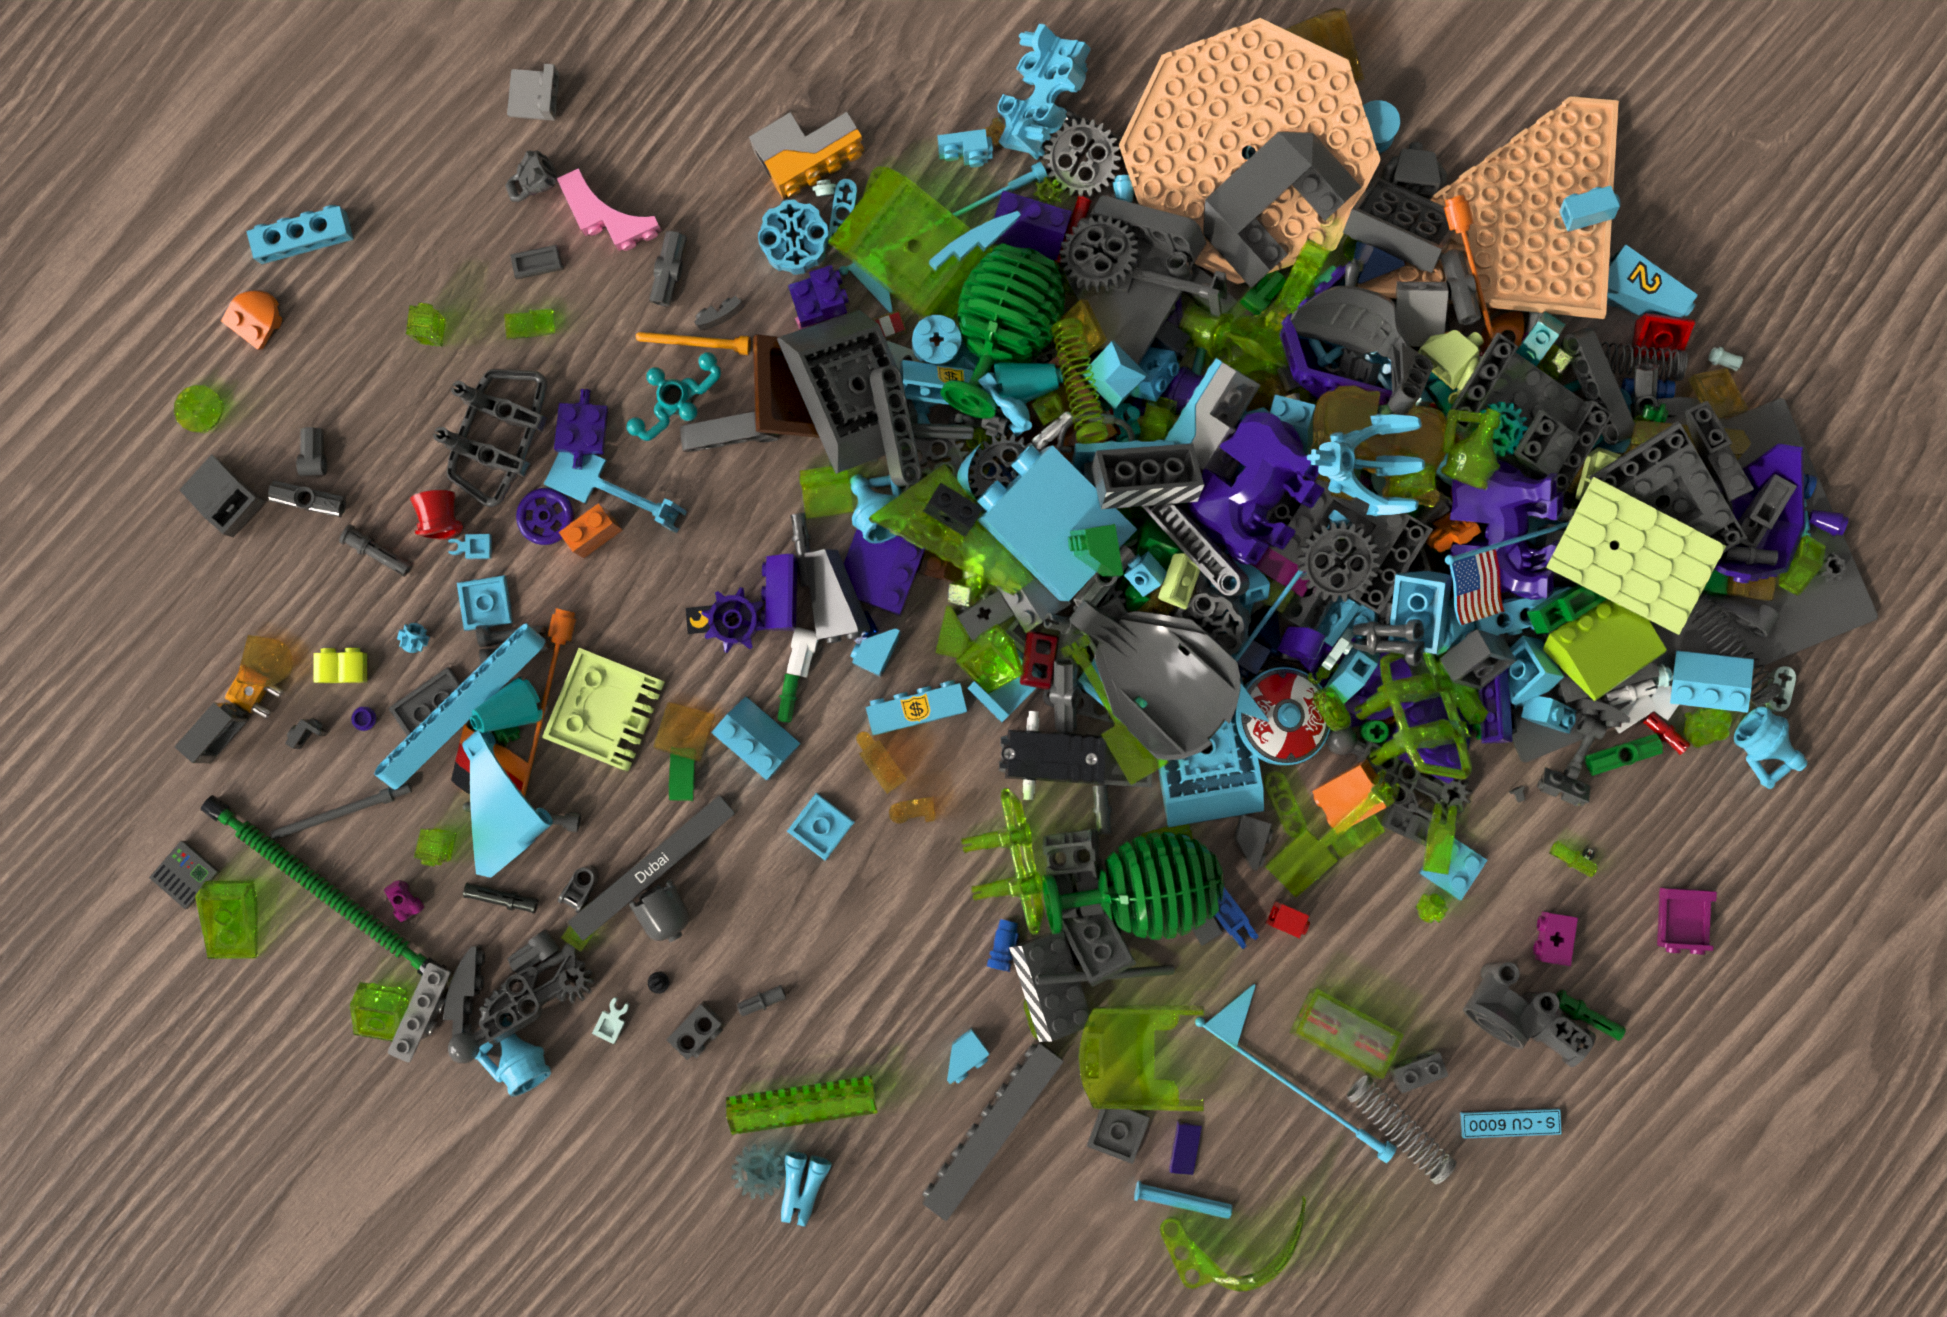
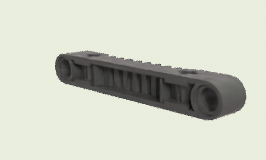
M1180 503L1142 506L1222 594L1239 596L1247 592L1250 582L1246 573L1226 552L1220 549L1219 545L1213 542L1212 538L1206 535L1207 532L1202 530L1200 525L1193 521L1194 518L1189 516L1187 511L1180 507ZM1233 577H1235L1237 582L1234 589L1230 586V581Z

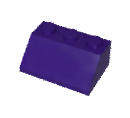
M1003 190L994 219L1016 211L1021 216L993 245L999 246L1004 243L1012 247H1028L1038 251L1050 260H1057L1072 211Z
M794 554L766 556V562H762V577H766V586H762L761 598L762 601H766L765 610L761 611V623L765 625L766 630L795 631L797 623L798 563Z

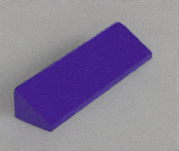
M1507 668L1478 690L1481 743L1483 744L1513 741L1509 674Z

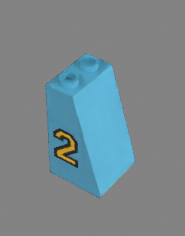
M1624 245L1610 257L1608 305L1639 316L1649 313L1682 318L1684 315L1688 316L1696 304L1693 301L1698 296L1696 293L1629 246Z

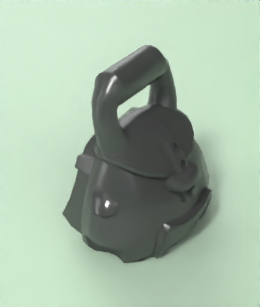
M537 150L526 151L521 163L517 166V173L507 181L505 187L512 202H520L530 195L534 196L552 189L558 181V176L552 162L546 155ZM516 181H519L520 186L523 189L521 194H518L516 186L514 184Z

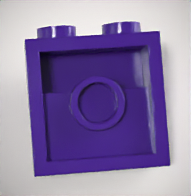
M832 265L809 272L811 278L788 285L802 328L847 314L845 304L849 303L845 288L841 290L839 288V285L843 284L839 270L834 271Z

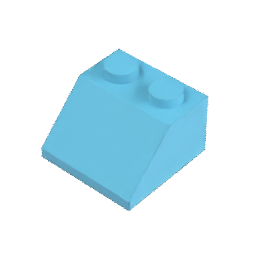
M895 628L864 639L860 645L856 643L850 656L853 658L852 663L881 677L901 636L900 630Z
M1522 636L1510 648L1517 660L1508 667L1510 701L1512 704L1516 705L1545 694L1564 678L1558 665L1542 650L1545 644L1541 639Z

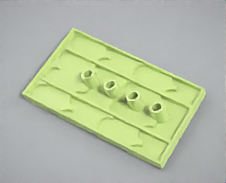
M1593 477L1546 568L1679 635L1726 546ZM1611 541H1615L1618 544L1616 550L1610 548Z

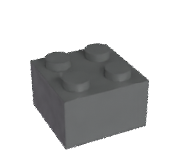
M1479 629L1469 632L1463 641L1449 648L1447 653L1440 658L1454 683L1478 690L1517 661L1504 638Z

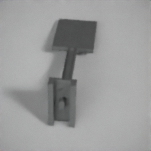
M1114 248L1112 251L1117 252L1121 248ZM1139 252V257L1136 258L1137 264H1139L1142 256L1141 252ZM1080 257L1079 260H1085L1087 257ZM1137 265L1135 267L1131 266L1133 268V275L1125 274L1126 282L1118 280V288L1113 284L1109 285L1110 289L1128 293L1132 280L1138 279L1198 294L1202 298L1209 299L1211 314L1219 317L1222 314L1220 298L1227 300L1228 297L1226 273L1220 271L1215 272L1211 284H1200L1137 268ZM1102 267L1098 271H1105L1107 267Z

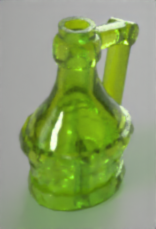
M1489 408L1483 414L1455 409L1449 410L1443 443V451L1448 456L1446 466L1444 465L1441 468L1442 474L1486 491L1489 479L1495 471L1499 470V464L1493 447L1494 430L1500 425L1501 420L1499 418L1501 413ZM1457 420L1480 423L1471 435L1454 444Z

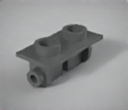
M1544 768L1543 779H1540L1537 783V788L1540 789V792L1557 797L1562 792L1561 800L1571 803L1576 807L1579 805L1583 806L1585 802L1589 803V785L1569 778L1558 771Z

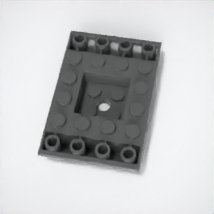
M860 310L778 337V343L835 473L838 474L886 455L871 388L870 375L876 368L888 365L897 367L879 324ZM884 373V379L887 382V376ZM853 379L860 382L861 391L853 387ZM889 397V404L892 407V400ZM906 399L911 423H917L918 413L912 399ZM894 422V428L897 431V424Z
M1679 421L1589 476L1590 480L1595 477L1726 546L1723 553L1747 539ZM1667 495L1665 504L1657 506V498Z
M1321 474L1313 482L1323 487L1324 492L1313 508L1301 504L1288 491H1285L1280 501L1267 512L1266 519L1271 524L1282 522L1295 530V534L1283 550L1267 543L1269 548L1298 566L1303 564L1304 562L1299 561L1297 556L1304 555V552L1299 548L1300 546H1308L1304 538L1312 539L1314 537L1312 529L1320 533V524L1327 528L1330 521H1332L1328 517L1335 509L1350 520L1346 528L1351 522L1355 524V531L1362 527L1364 529L1362 536L1366 534L1372 536L1368 543L1375 542L1377 544L1372 551L1378 552L1380 556L1374 558L1373 561L1378 562L1380 566L1372 568L1377 574V577L1369 576L1368 578L1372 582V586L1364 584L1365 593L1356 590L1355 599L1350 594H1347V596L1370 610L1381 614L1394 593L1396 574L1407 572L1433 529L1407 513L1380 516L1367 515L1370 504L1357 497L1353 498L1342 491L1340 493L1329 491L1328 487L1331 480L1329 477ZM1346 539L1344 541H1336L1335 549L1344 548ZM1352 547L1349 553L1355 551L1356 547ZM1318 555L1315 558V565H1323L1327 559L1326 555ZM1339 557L1334 559L1338 566L1342 564ZM1361 557L1353 558L1350 567H1359L1362 562ZM1328 570L1323 571L1320 575L1324 576ZM1334 574L1330 580L1331 584H1338L1342 580V574Z

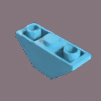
M1352 647L1323 689L1325 693L1341 704L1347 702L1365 685L1378 665L1381 652L1373 655Z

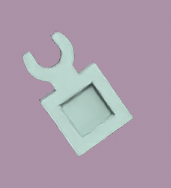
M1350 628L1346 629L1323 662V667L1330 671L1342 653L1345 655L1349 653L1353 647V642L1351 641L1355 635L1353 630Z
M618 997L611 1000L610 1013L605 1010L602 1012L592 1034L612 1044L616 1043L626 1022L620 1017L630 1007V1003L627 1002L623 1009H618L616 1007Z

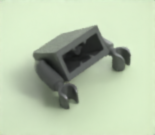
M1412 142L1409 144V149H1401L1399 156L1393 157L1386 164L1381 175V179L1427 198H1432L1435 193L1447 185L1448 178L1446 170L1437 161L1436 154L1432 151H1423V144L1420 142Z

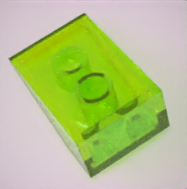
M254 880L205 881L195 895L207 958H257L258 901Z

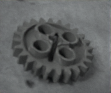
M1102 216L1099 217L1098 222H1094L1093 218L1090 217L1089 224L1087 225L1080 221L1081 228L1078 229L1073 226V235L1066 233L1068 242L1061 243L1063 250L1060 251L1062 259L1060 262L1062 268H1064L1065 276L1069 275L1071 283L1077 281L1078 288L1085 284L1088 292L1092 286H1095L1097 293H1099L1101 286H1104L1107 291L1110 289V284L1118 288V280L1126 282L1125 274L1133 275V268L1131 266L1135 267L1138 265L1136 259L1139 257L1138 243L1135 240L1134 232L1129 233L1128 225L1122 227L1121 220L1113 224L1112 217H1109L1107 222H1103ZM1095 237L1100 238L1097 241H1091ZM1114 248H1121L1117 252L1112 251ZM1080 257H1087L1085 260H1078ZM1102 267H1107L1105 271H1098Z
M1002 434L1001 441L999 442L993 436L991 445L984 441L985 449L977 448L976 453L979 456H973L971 461L975 465L969 466V471L974 474L968 475V480L975 481L970 485V489L978 490L974 494L975 498H979L996 480L1003 486H1008L1011 483L1007 476L1003 477L1002 469L993 460L994 457L1000 460L1007 472L1011 471V477L1014 480L1019 473L1011 466L1013 462H1006L1003 459L1004 455L1011 452L1017 458L1033 443L1030 442L1025 446L1023 437L1018 442H1015L1013 434L1009 441H1006L1004 434ZM992 466L997 471L995 475L988 477L983 471L986 467Z
M914 438L916 450L922 455V460L919 462L920 467L926 466L927 460L936 463L950 457L951 461L934 465V470L931 471L929 467L921 469V475L928 476L930 482L926 486H920L917 483L906 485L903 494L907 495L912 492V500L914 501L919 496L921 497V504H924L926 498L930 499L940 482L959 493L960 488L957 485V475L964 461L963 458L968 456L967 451H960L964 443L956 444L957 439ZM942 445L945 448V453L940 456L933 454L931 450L933 446ZM899 446V452L902 455V448ZM943 467L950 468L953 475L948 479H944L939 475L940 469ZM904 471V476L907 479V472Z
M1343 520L1340 521L1338 527H1336L1333 521H1330V528L1328 529L1323 524H1320L1321 532L1318 533L1312 529L1314 537L1312 539L1304 538L1308 546L1299 547L1304 552V555L1297 556V559L1304 562V564L1297 566V569L1305 571L1300 578L1302 580L1309 579L1305 586L1308 589L1314 587L1313 594L1315 596L1322 591L1323 600H1326L1331 595L1333 602L1337 601L1338 596H1341L1342 600L1346 602L1347 594H1350L1355 599L1356 590L1365 593L1363 585L1372 586V582L1368 579L1369 576L1377 577V574L1372 570V568L1380 566L1378 562L1373 561L1374 558L1380 556L1378 552L1372 551L1377 544L1375 542L1368 543L1372 536L1370 534L1362 536L1364 529L1360 527L1355 531V524L1352 522L1347 528ZM1339 538H1345V547L1339 550L1335 549V542ZM1355 546L1356 550L1349 553L1351 548ZM1318 555H1326L1327 559L1323 565H1315V558ZM1336 557L1341 559L1342 564L1340 566L1334 560ZM1355 557H1361V565L1357 568H1351V560ZM1328 570L1324 576L1320 575L1323 571ZM1334 574H1342V580L1338 584H1331L1330 580Z

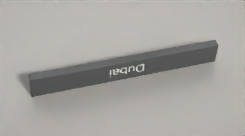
M719 795L568 921L569 925L583 941L587 939L630 901L734 816L735 813Z

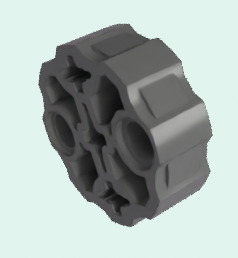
M1215 587L1201 589L1190 598L1187 609L1179 608L1176 613L1178 618L1193 620L1230 655L1237 653L1249 638L1248 628L1251 623L1249 610L1243 607L1238 596L1224 595ZM1203 597H1206L1210 600L1211 606H1208L1203 602Z

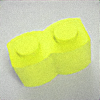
M322 648L321 653H314V683L367 682V653L360 652V648H345L344 653H336L335 648Z

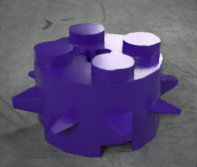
M741 587L736 595H727L726 597L719 591L715 592L717 602L712 605L710 610H703L701 612L703 616L708 618L710 629L705 634V638L717 637L723 641L724 652L726 653L729 652L733 645L743 644L748 649H752L751 639L758 630H766L765 625L759 621L760 617L758 615V611L764 604L762 601L751 603L745 599L744 588ZM735 614H738L739 623L731 626L732 623L729 622V618H734Z

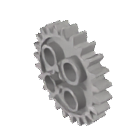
M1082 118L1079 125H1077L1075 119H1072L1071 127L1064 122V131L1058 130L1056 132L1057 138L1051 136L1052 146L1045 145V149L1050 154L1044 155L1043 158L1049 160L1050 163L1046 164L1044 168L1052 169L1048 174V178L1056 177L1053 185L1058 186L1062 184V193L1067 188L1070 189L1071 197L1075 191H1078L1079 196H1083L1084 191H1087L1088 195L1092 197L1093 189H1096L1100 194V186L1103 184L1108 188L1107 179L1115 180L1112 171H1119L1120 169L1114 164V162L1121 161V157L1115 156V153L1120 151V147L1112 146L1116 143L1117 138L1109 139L1111 130L1103 132V123L1096 128L1094 119L1091 120L1089 125H1086L1085 118ZM1077 135L1085 138V143L1081 147L1072 145V140ZM1094 139V144L1086 153L1088 161H1082L1075 175L1071 177L1070 173L1079 161L1077 155H1083L1090 140ZM1097 148L1105 150V157L1101 160H1096L1092 157L1093 151ZM1064 156L1072 158V165L1068 168H1062L1059 165L1060 159ZM1083 169H1090L1093 172L1090 180L1083 181L1079 178V174Z

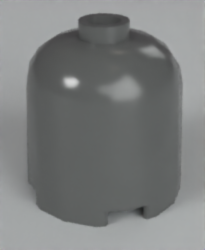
M668 880L666 881V887L661 888L660 885H657L639 895V902L636 903L634 900L629 902L630 908L644 931L654 941L666 939L669 942L675 941L682 936L681 931L689 922L688 910L674 882Z

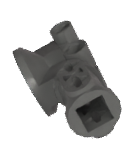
M1511 962L1485 964L1481 969L1482 981L1463 1008V1012L1469 1019L1496 1039L1517 1049H1523L1530 1038L1536 1042L1542 1041L1562 1056V1061L1570 1067L1578 1065L1588 1055L1595 1043L1596 1035L1589 1029H1582L1562 1014V1009L1559 1007V999L1555 994L1551 992H1526L1520 996L1508 989L1511 984L1518 981L1520 971L1515 964ZM1581 1043L1584 1045L1583 1048H1578Z

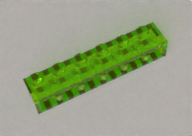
M872 1076L726 1097V1118L732 1135L878 1113L876 1091Z

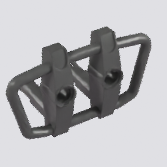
M490 369L483 375L476 388L469 387L462 381L453 383V386L457 387V389L451 387L453 395L459 397L468 406L458 434L447 430L445 427H438L435 431L439 435L433 433V437L437 442L442 443L447 449L451 450L447 465L448 479L484 506L495 507L504 500L516 475L525 477L530 464L525 461V457L535 431L543 432L548 418L540 415L547 389V381L544 375L537 371ZM493 379L532 380L537 382L531 410L517 405L508 399L486 395L484 392ZM512 408V413L507 417L508 410ZM477 410L502 420L509 425L526 428L516 456L504 452L491 444H483L467 439ZM495 453L493 460L489 462L491 454ZM460 455L479 462L492 470L507 472L493 497H488L457 474L458 458Z

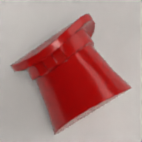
M431 490L415 494L410 498L419 523H417L418 530H415L416 535L437 540H447L461 533L463 529L461 521H456V517H454L455 492Z

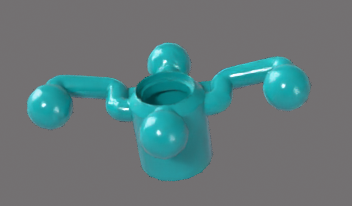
M705 352L700 355L698 360L700 368L711 372L700 385L693 378H684L681 381L673 378L665 380V373L661 368H650L646 374V379L649 384L658 386L656 392L658 402L654 406V414L660 421L646 431L645 422L639 417H633L629 419L626 425L628 433L632 436H638L644 441H650L668 427L670 423L669 418L672 415H679L684 421L694 420L698 414V409L692 403V397L695 394L700 395L707 392L721 377V369L717 365V357L711 352ZM674 388L681 389L682 396L677 403L669 404L665 402V396L668 391Z

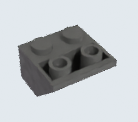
M1539 410L1516 447L1514 454L1521 466L1538 478L1544 479L1551 473L1558 474L1580 436L1543 410Z

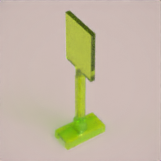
M1084 635L1077 639L1080 646L1076 642L1071 644L1074 650L1069 645L1060 650L1064 657L1072 655L1077 665H1081L1115 725L1101 735L1128 782L1132 785L1169 762L1168 760L1156 759L1128 731V728L1113 715L1104 685L1089 660L1090 656L1085 649L1091 642Z
M1384 769L1375 776L1368 797L1321 839H1317L1306 828L1266 864L1265 867L1295 897H1298L1338 861L1327 849L1332 842L1375 804L1378 805L1383 802L1389 807L1396 801L1401 786L1396 783L1391 787L1384 780L1386 775Z

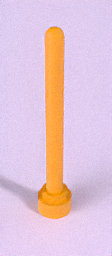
M638 332L636 334V339L640 342L734 349V352H738L739 355L749 356L751 349L750 336L740 335L739 338L735 337L734 340L647 332Z

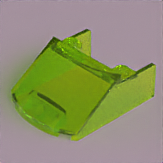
M1144 1004L1094 1007L1086 1021L1079 1048L1080 1076L1084 1091L1094 1109L1204 1111V1100L1179 1099V1090L1175 1082L1168 1079H1155V1030H1172L1178 1024L1179 1015H1204V1006Z

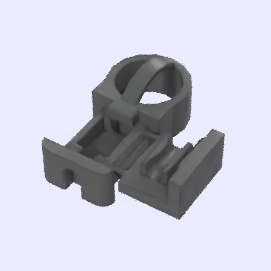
M1342 348L1341 351L1344 352L1342 364L1339 371H1335L1334 375L1354 381L1361 379L1363 380L1362 383L1375 385L1381 364L1371 363L1363 359L1364 354Z

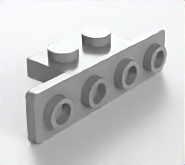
M433 963L427 964L389 1047L388 1054L405 1062H411L420 1041L433 1034L437 1026L435 1019L438 1013L443 1012L447 991H444V988L451 975L450 971Z

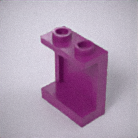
M1660 887L1657 946L1666 948L1665 952L1681 953V949H1690V954L1705 955L1706 950L1714 951V946L1709 943L1711 901L1716 902L1717 892Z

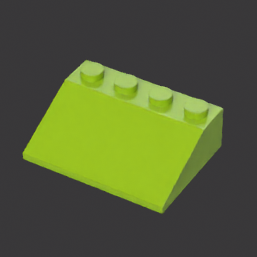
M1606 599L1574 621H1568L1550 633L1542 649L1594 701L1667 651L1648 619L1609 599Z

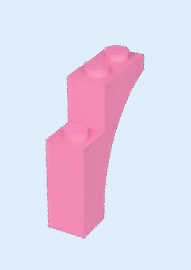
M579 168L557 178L577 223L585 236L596 235L603 230L602 228L607 227L616 248L619 251H628L634 248L636 243L644 239L645 241L652 240L662 231L655 216H631L618 212L604 204L590 190Z

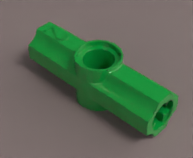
M1654 733L1586 755L1585 763L1590 774L1594 776L1662 754L1663 745L1661 739ZM1623 748L1628 752V757L1625 761L1620 757V751Z

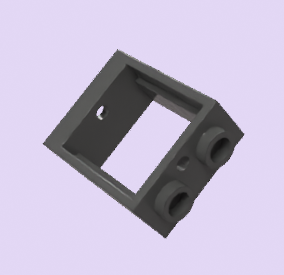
M213 702L176 744L175 748L192 763L211 764L249 721L244 715L245 710L235 703Z

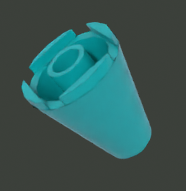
M1007 362L994 364L999 395L1003 399L1012 397L1016 400H1021L1025 404L1059 389V383H1063L1061 368L1056 369L1055 364Z
M520 676L472 710L470 722L473 728L484 733L539 722L542 719L543 711L542 709H537L536 703L540 702L531 683L527 679L522 681L523 677Z

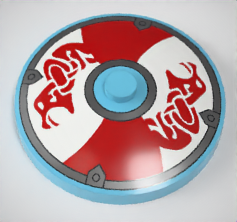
M1279 667L1259 673L1246 684V690L1269 719V722L1236 711V724L1239 735L1245 746L1256 757L1274 765H1293L1310 759L1322 748L1331 728V707L1325 691L1313 677L1295 668Z

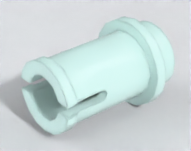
M1714 347L1709 354L1708 360L1714 366L1719 364L1737 371L1742 364L1743 357L1726 352L1723 347Z

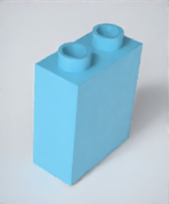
M1031 444L1011 464L1019 473L1017 477L1006 488L996 480L978 498L977 502L985 510L978 516L977 520L1059 601H1070L1096 573L1095 570L1075 557L1073 551H1070L1068 546V537L1071 536L1070 531L1115 524L1120 548L1137 529L1116 508L1101 509L1096 488L1053 445L1043 448L1039 452Z

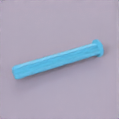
M1138 1181L1136 1184L1135 1201L1142 1199L1229 1219L1232 1214V1205L1228 1203L1141 1184V1181Z

